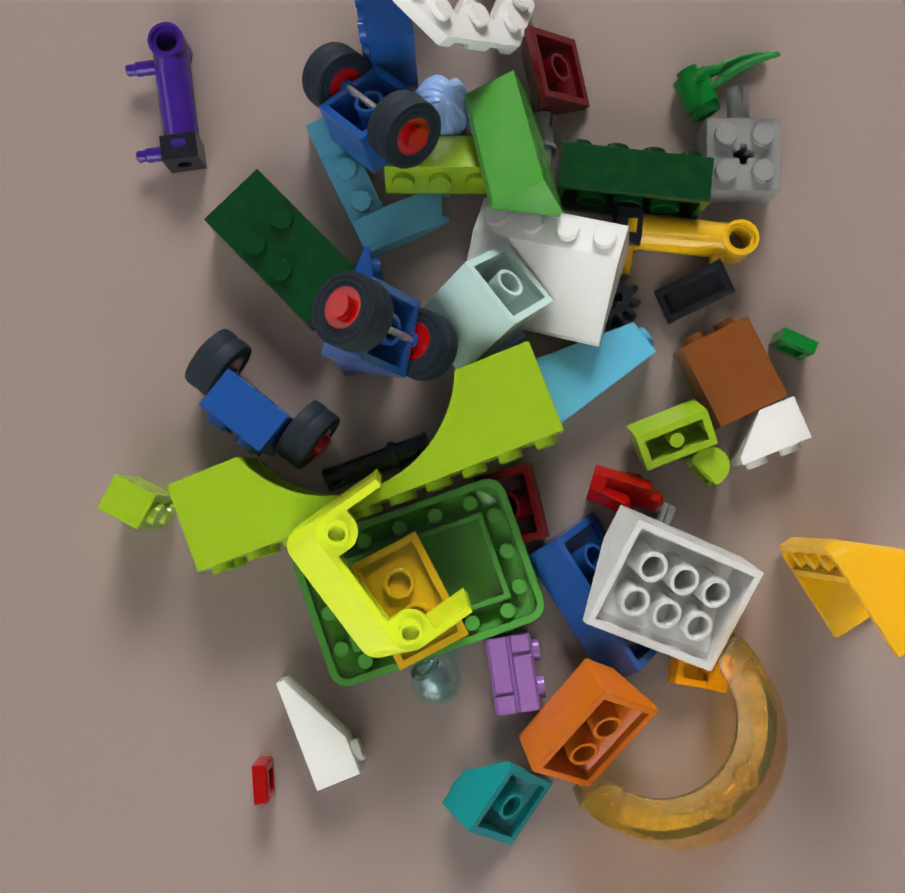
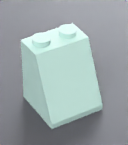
M506 242L465 262L423 308L444 317L453 326L458 339V349L453 365L458 369L488 357L548 307L553 300Z

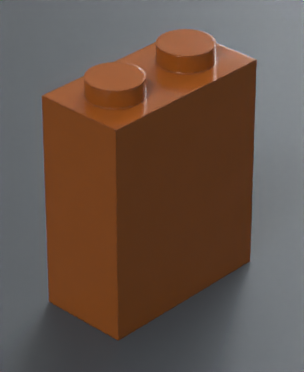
M733 316L713 325L715 332L703 337L701 331L680 341L683 347L674 353L696 400L708 410L714 430L722 428L788 396L748 316L738 321H735Z

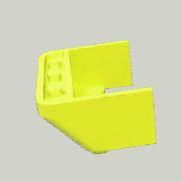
M377 469L297 525L291 531L287 540V550L290 557L362 652L373 658L418 650L473 612L468 593L462 588L426 614L416 609H404L389 618L342 555L355 544L358 537L357 522L348 509L381 486L382 475Z

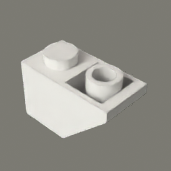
M794 396L748 415L730 459L733 467L745 465L746 469L750 470L768 463L766 456L779 451L780 456H785L802 449L800 442L811 438V434Z

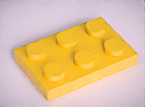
M416 531L351 565L389 618L404 609H416L426 614L450 597ZM460 620L422 648L396 654L393 657L401 671L469 635V632L464 622Z

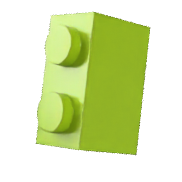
M695 399L626 425L636 456L647 471L718 444L708 410Z
M122 474L114 475L97 506V509L137 530L161 529L162 525L166 526L171 521L176 511L168 491L141 477Z

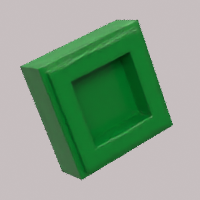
M784 327L773 334L769 346L797 360H802L815 353L819 342Z

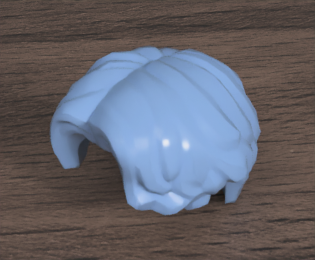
M432 75L425 79L415 92L431 103L438 111L441 119L440 136H463L470 123L464 101L465 95L468 93L466 87L458 78H453L449 81L442 75Z

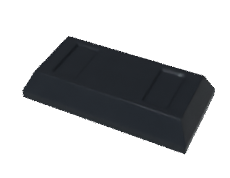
M720 258L654 291V294L668 324H671L735 293L736 290Z

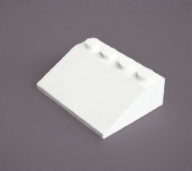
M484 198L473 229L467 261L507 242L553 300L548 307L521 329L599 347L629 250V226L562 213L560 217L490 209L488 198Z
M620 505L602 542L583 621L588 625L711 672L764 573L741 556Z

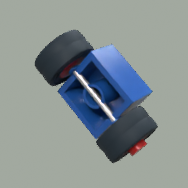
M326 43L318 47L308 58L302 74V86L305 95L320 109L332 141L373 174L388 163L401 169L415 167L432 153L440 137L441 119L436 108L423 99L421 95L378 65L371 68L368 61L360 53L344 43Z
M342 271L334 274L323 283L313 302V326L319 337L323 340L321 356L367 374L400 378L407 376L417 381L437 379L453 364L457 354L458 339L451 323L429 309L420 308L421 301L379 278H370L361 272Z
M228 329L218 331L198 348L185 372L187 382L205 396L199 403L208 411L205 418L222 431L225 430L230 434L232 432L236 433L238 436L234 441L250 454L254 453L260 457L262 453L269 456H274L277 453L298 470L308 465L316 456L319 458L332 443L330 438L336 431L340 418L317 400L312 401L293 418L240 376L251 356L252 350L250 346Z

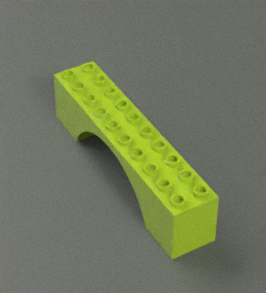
M526 341L454 370V384L450 404L436 435L414 462L402 472L381 483L379 488L348 509L350 514L354 515L355 520L364 519L384 511L381 504L388 501L391 506L416 499L418 498L416 491L426 487L427 492L447 487L453 484L451 477L462 473L464 478L483 473L488 470L486 463L499 459L500 464H505L523 457L521 450L535 445L537 451L559 443L557 436L563 434L564 429L530 342ZM235 457L166 485L197 571L202 572L212 569L213 575L246 565L245 557L250 562L281 551L279 546L281 543L286 548L288 537L297 525L340 496L315 492L297 486L273 472L260 458Z

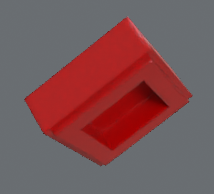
M272 756L258 757L251 766L254 805L268 804L276 792Z

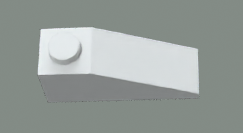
M292 676L282 677L276 685L317 791L360 774L363 767L362 761L366 759L360 739H353L350 729Z

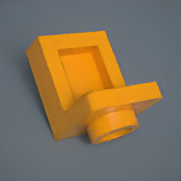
M721 653L711 672L670 657L667 682L726 693L731 676V655Z

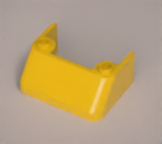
M791 537L779 545L782 557L835 638L840 637L870 617L895 657L900 658L905 654V550L896 547L837 539Z

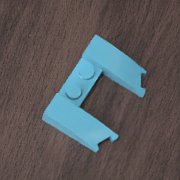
M321 118L305 125L362 248L370 247L373 258L380 257L449 224V217L442 216V197H450V194H416L383 207L365 167L332 141L324 119Z

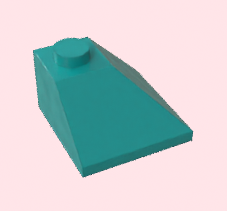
M507 761L463 771L460 777L452 784L449 793L442 803L469 832L512 845L553 782L546 777Z

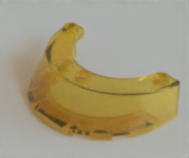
M734 633L731 634L727 641L729 646L725 649L719 661L720 672L730 688L735 704L736 732L730 753L718 772L699 788L683 795L668 798L641 796L609 782L600 783L587 793L581 786L576 784L573 792L580 807L616 832L638 843L666 850H690L719 843L744 829L762 812L775 793L785 767L788 746L787 722L778 691L759 658L741 636Z

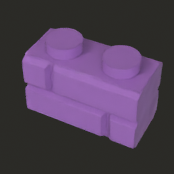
M528 630L500 633L486 638L485 645L496 715L501 716L541 709L540 698H546V689L543 675L536 676L534 661L541 660L538 639L530 638Z

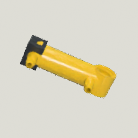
M619 205L613 215L612 223L629 226V250L621 276L623 274L629 276L633 253L637 249L709 257V264L720 258L724 263L737 264L755 250L760 240L759 231L756 226L744 219L728 223L644 213V208ZM729 236L738 237L742 241L743 248H735L731 244Z

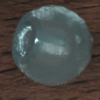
M445 653L418 662L412 667L411 688L416 697L428 705L446 704L458 694L461 687V670L457 662Z

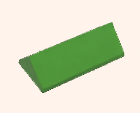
M514 70L466 93L464 101L490 209L560 217L563 211L533 104Z

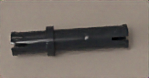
M425 431L397 443H394V441L387 442V446L328 469H323V478L326 485H328L329 491L331 492L347 484L362 480L376 469L380 473L394 467L396 470L403 468L404 463L417 459L429 445Z

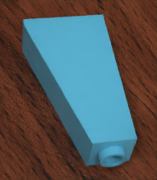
M633 322L603 333L599 347L576 343L536 358L561 423L656 352L652 347L654 340L643 327L638 328Z

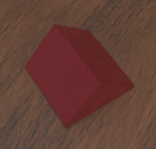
M533 26L525 28L521 55L535 113L548 111L556 116L585 110L590 107L575 40Z
M532 463L474 478L475 482L483 479L496 480L503 486L523 542L550 537Z

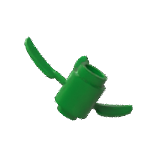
M779 51L749 53L726 61L719 60L710 66L698 68L696 64H692L681 70L676 75L678 80L673 84V88L687 117L691 116L694 123H697L718 112L721 107L718 103L720 96L716 88L749 67L779 57L780 53ZM721 74L722 77L714 82L711 78Z

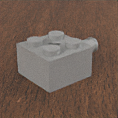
M739 85L728 88L726 90L727 118H706L696 134V151L702 153L703 157L714 158L709 204H768L781 191L780 119L749 117L750 88L743 85L741 93H739Z

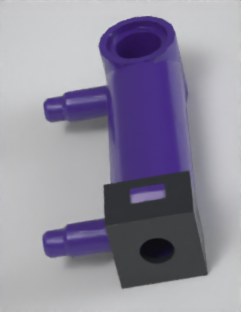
M161 22L151 28L147 39L154 60L135 62L125 66L126 74L129 77L156 75L163 136H159L160 147L137 151L136 159L139 163L162 161L171 173L207 169L205 147L199 136L190 65L193 53L177 25L171 22ZM176 44L172 50L165 51L169 45Z

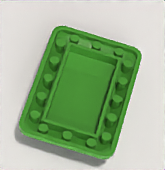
M479 480L357 523V540L348 551L342 554L348 563L352 565L416 531L449 596L451 597L462 588L466 590L473 612L463 618L462 621L469 635L418 662L537 620L543 613L544 598L506 491L496 480ZM292 559L293 567L332 679L339 685L353 686L399 670L393 655L373 658L362 652Z

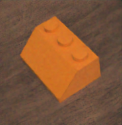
M585 658L518 737L533 772L589 787L658 713V709L655 704L614 668Z

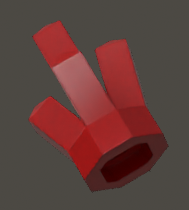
M596 464L586 500L601 504L616 513L620 505L632 510L633 505L655 512L664 505L662 493L653 491L651 480L644 479L641 474L621 472Z

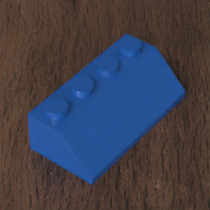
M592 512L529 553L528 556L534 571L544 584L589 658L614 668L623 677L639 672L658 651L588 625L583 621L602 542L606 534V530L598 517Z

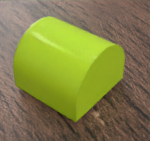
M707 447L688 455L683 460L684 464L708 487L719 485L727 477L730 470L728 456L716 447Z

